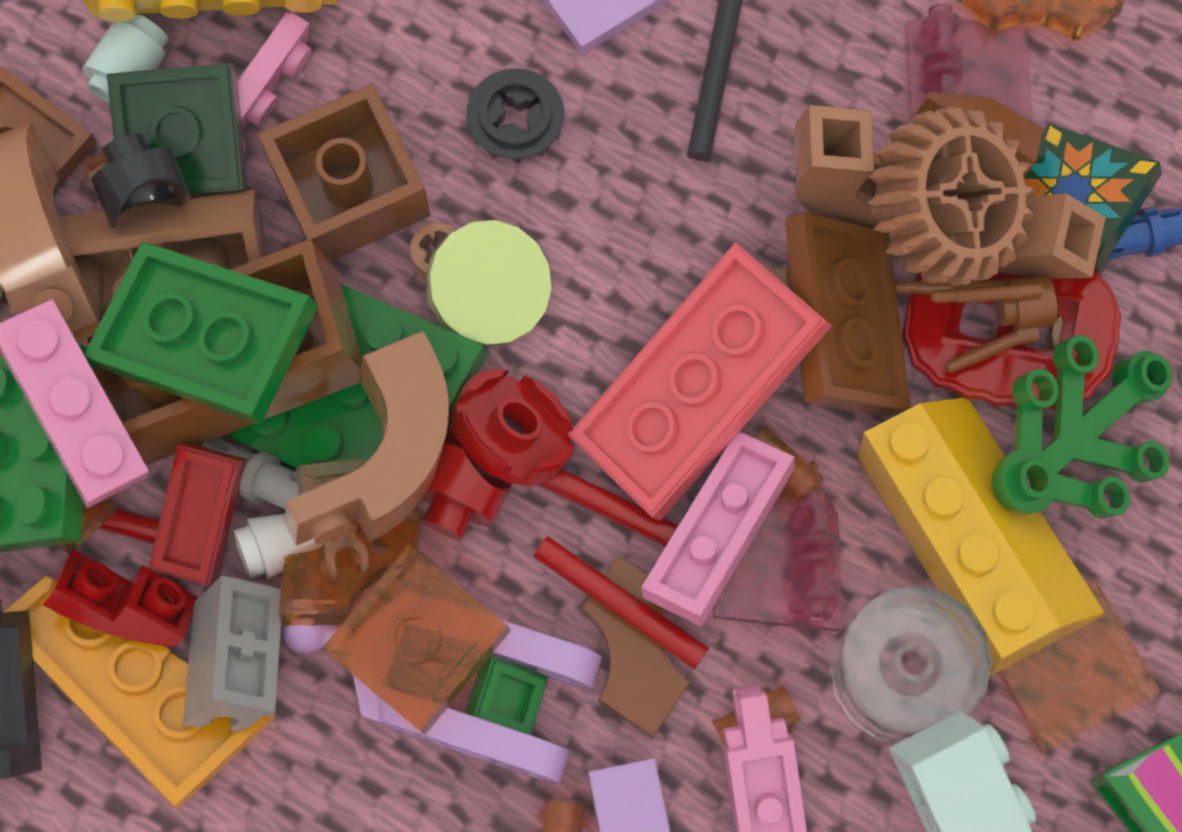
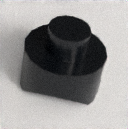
M139 133L117 138L102 148L108 165L96 172L91 181L110 228L115 227L118 218L124 212L136 206L158 203L174 205L180 208L191 198L172 149H148L143 135Z

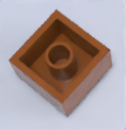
M373 83L258 133L269 165L305 240L311 238L329 262L431 216L425 187Z

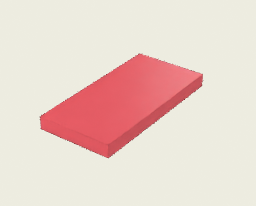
M735 242L573 428L574 430L570 431L568 436L652 518L661 521L832 326Z

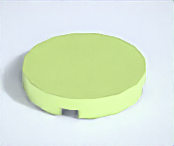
M498 220L471 222L445 237L431 255L428 266L427 299L440 325L483 346L502 345L514 341L530 332L546 312L552 290L549 264L538 243L519 227Z

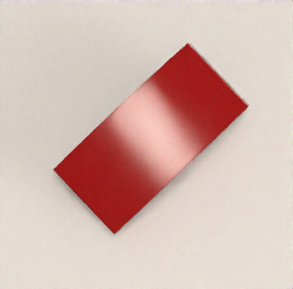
M72 549L60 564L42 605L68 619L110 635L149 644L177 647L185 637L193 613L194 602L198 597L181 588L176 582L160 576L143 565L131 580L128 581L111 571L104 564L96 562Z

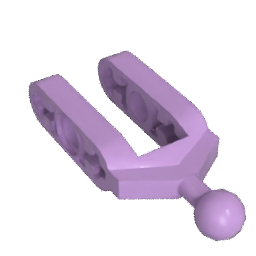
M409 591L403 593L358 629V631L331 623L330 616L325 609L315 603L304 602L294 605L283 616L281 620V637L289 649L296 653L309 654L325 648L349 656L360 713L364 719L546 782L561 784L571 754L569 750L522 732L392 690L391 687L411 632L482 656H495L548 676L550 679L588 690L593 688L603 658L601 655L582 646L436 598L424 597Z

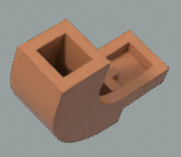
M809 105L796 122L794 129L796 193L799 202L810 213L874 229L880 220L870 215L872 206L867 203L875 196L877 185L868 176L875 172L876 169L882 168V163L873 150L872 111Z
M31 122L0 134V282L5 293L12 291L22 313L53 299L72 333L99 322L101 315L64 236L53 196L54 187L59 179L34 124Z
M878 185L875 196L880 194V187ZM1068 194L1030 196L1026 198V207L1037 216L1029 221L1028 224L1021 225L1029 241L1022 244L1019 248H1014L1016 260L1010 262L1005 267L998 268V272L1026 277L1048 275L1050 278L1056 279L1092 278L1106 217ZM872 206L870 215L883 220L880 208Z
M424 331L363 356L360 382L379 417L384 438L376 453L357 470L285 501V525L296 546L311 539L316 544L330 542L348 532L352 527L351 522L354 520L359 521L370 542L384 535L404 520L414 510L429 489L438 468L446 437L449 399L442 367Z

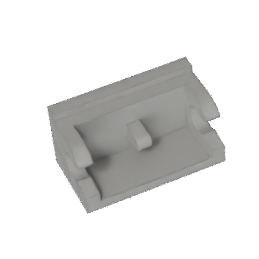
M221 575L194 602L183 725L201 728L212 723V719L216 717H231L230 731H241L249 728L262 716L270 717L275 713L283 589Z

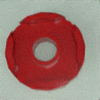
M499 368L476 373L455 397L451 412L455 437L467 456L486 473L509 484L535 486L550 481L571 458L574 445L571 446V440L568 436L570 431L574 430L572 421L559 399L542 383L526 375L519 380L515 377L506 376L510 370ZM504 418L515 421L521 426L525 434L514 431Z

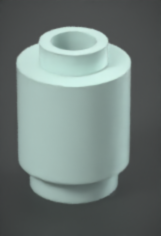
M136 14V17L130 21L112 22L82 67L83 73L89 79L86 87L96 97L110 104L107 74L156 70L166 56L163 48L169 40L168 36L155 23L140 14Z

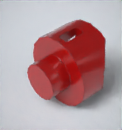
M444 443L437 471L423 497L431 504L422 522L445 536L461 540L469 522L485 527L493 525L512 484L500 479L483 478L468 459L464 449Z

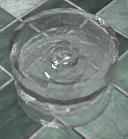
M911 586L887 590L860 609L836 642L831 675L835 696L851 722L876 739L899 743L958 711H962L969 716L987 690L992 661L986 633L970 609L945 592L921 586ZM903 654L908 655V661L911 666L920 667L921 673L912 675L904 670L901 664Z

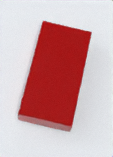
M188 442L177 444L148 569L206 586H211L218 579L240 487V479L246 462L245 458Z

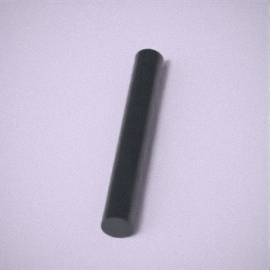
M743 0L718 1L687 151L688 158L707 162L711 160Z

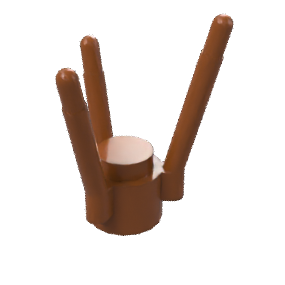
M1048 275L1029 278L1018 277L1006 280H979L960 286H951V284L944 283L933 284L923 282V280L898 281L894 285L897 293L931 294L930 298L935 303L994 301L999 324L1002 327L1012 326L1013 332L946 362L945 370L949 373L976 364L1016 345L1040 341L1039 327L1055 325L1057 321L1056 294L1053 283Z

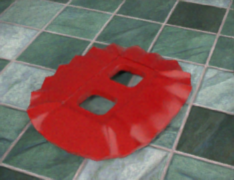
M1095 270L1092 278H1050L1056 294L1057 317L1061 316L1064 321L1061 341L1076 335H1084L1090 338L1098 349L1099 360L1096 368L1091 372L1085 373L1083 401L1089 400L1098 387L1111 375L1114 358L1119 347L1121 312L1117 298L1110 285ZM998 272V274H994L991 278L985 280H1006L1018 277H1029ZM921 273L916 276L914 281L923 280ZM910 293L906 304L902 337L908 348L912 367L924 374L934 387L952 390L965 399L983 400L995 407L1008 405L1017 407L1012 388L1018 376L1036 369H1044L1050 372L1057 381L1058 369L1053 360L1054 351L1029 348L1024 344L1016 345L956 372H947L945 370L946 362L1013 332V328L1011 325L1002 327L999 324L996 336L989 340L965 336L960 332L959 326L963 308L969 302L935 303L930 298L931 294ZM994 301L977 302L995 306ZM1073 348V358L1075 362L1079 364L1080 361L1078 353ZM1032 382V392L1039 400L1038 387ZM1056 402L1052 406L1047 407V409L1056 410Z

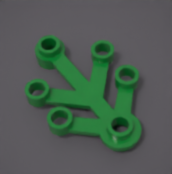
M1076 335L1059 342L1054 348L1053 360L1058 369L1057 381L1050 372L1044 369H1036L1018 376L1013 383L1012 393L1017 403L1014 451L1005 455L995 468L992 476V487L996 498L1004 507L1020 514L1029 515L1041 512L1052 501L1088 509L1093 516L1101 519L1123 514L1128 509L1130 504L1128 487L1117 477L1111 476L1087 483L1057 474L1071 460L1127 473L1132 480L1139 483L1162 478L1169 468V458L1166 450L1155 441L1127 446L1097 438L1134 405L1148 403L1164 396L1172 382V369L1167 360L1150 351H1141L1121 358L1115 364L1112 372L1114 387L1083 413L1085 373L1091 372L1096 368L1099 353L1095 343L1090 338L1084 335ZM1073 348L1078 353L1080 361L1079 364H1077L1073 358ZM1032 382L1038 387L1039 400L1032 392ZM1056 402L1054 439L1042 448L1043 409L1052 406ZM1143 454L1149 461V470L1144 465ZM1026 474L1029 478L1030 486L1027 483ZM1104 489L1110 496V506L1104 500Z

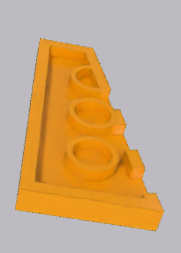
M48 576L42 578L4 611L29 610L33 663L176 811L276 718L275 713L270 717L262 716L249 728L241 731H230L231 717H216L212 719V723L201 728L183 725L188 663L173 655L170 649L163 645L138 642L110 635L82 625L46 608L42 604L53 582V579Z

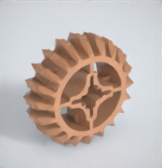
M945 107L936 110L935 113L927 111L917 114L912 120L908 121V124L901 125L894 132H891L892 143L884 145L881 150L876 152L884 167L876 169L875 172L868 176L880 187V194L874 196L867 204L880 208L883 220H880L873 230L889 233L891 240L885 253L894 256L904 255L902 271H908L913 274L921 273L923 282L960 286L970 284L971 281L989 279L992 275L998 274V268L1005 267L1010 262L1015 261L1014 248H1019L1022 244L1029 241L1021 225L1028 224L1029 221L1037 217L1026 207V198H1029L1037 190L1025 185L1023 176L1024 172L1032 164L1022 161L1018 162L1015 157L1020 141L1010 140L1009 138L1002 140L1003 122H986L983 111L967 110L963 112L961 107Z

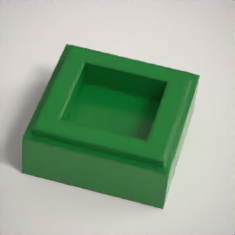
M483 655L465 714L531 736L549 677L498 657Z

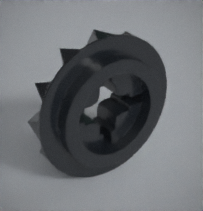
M526 69L502 70L485 78L471 94L467 106L468 126L474 143H478L488 151L493 160L497 157L512 159L519 164L524 158L534 155L542 157L555 139L559 140L564 120L563 102L554 85L542 75ZM503 99L517 111H522L526 108L530 110L532 108L526 115L527 133L523 129L519 130L514 123L499 126L506 119Z

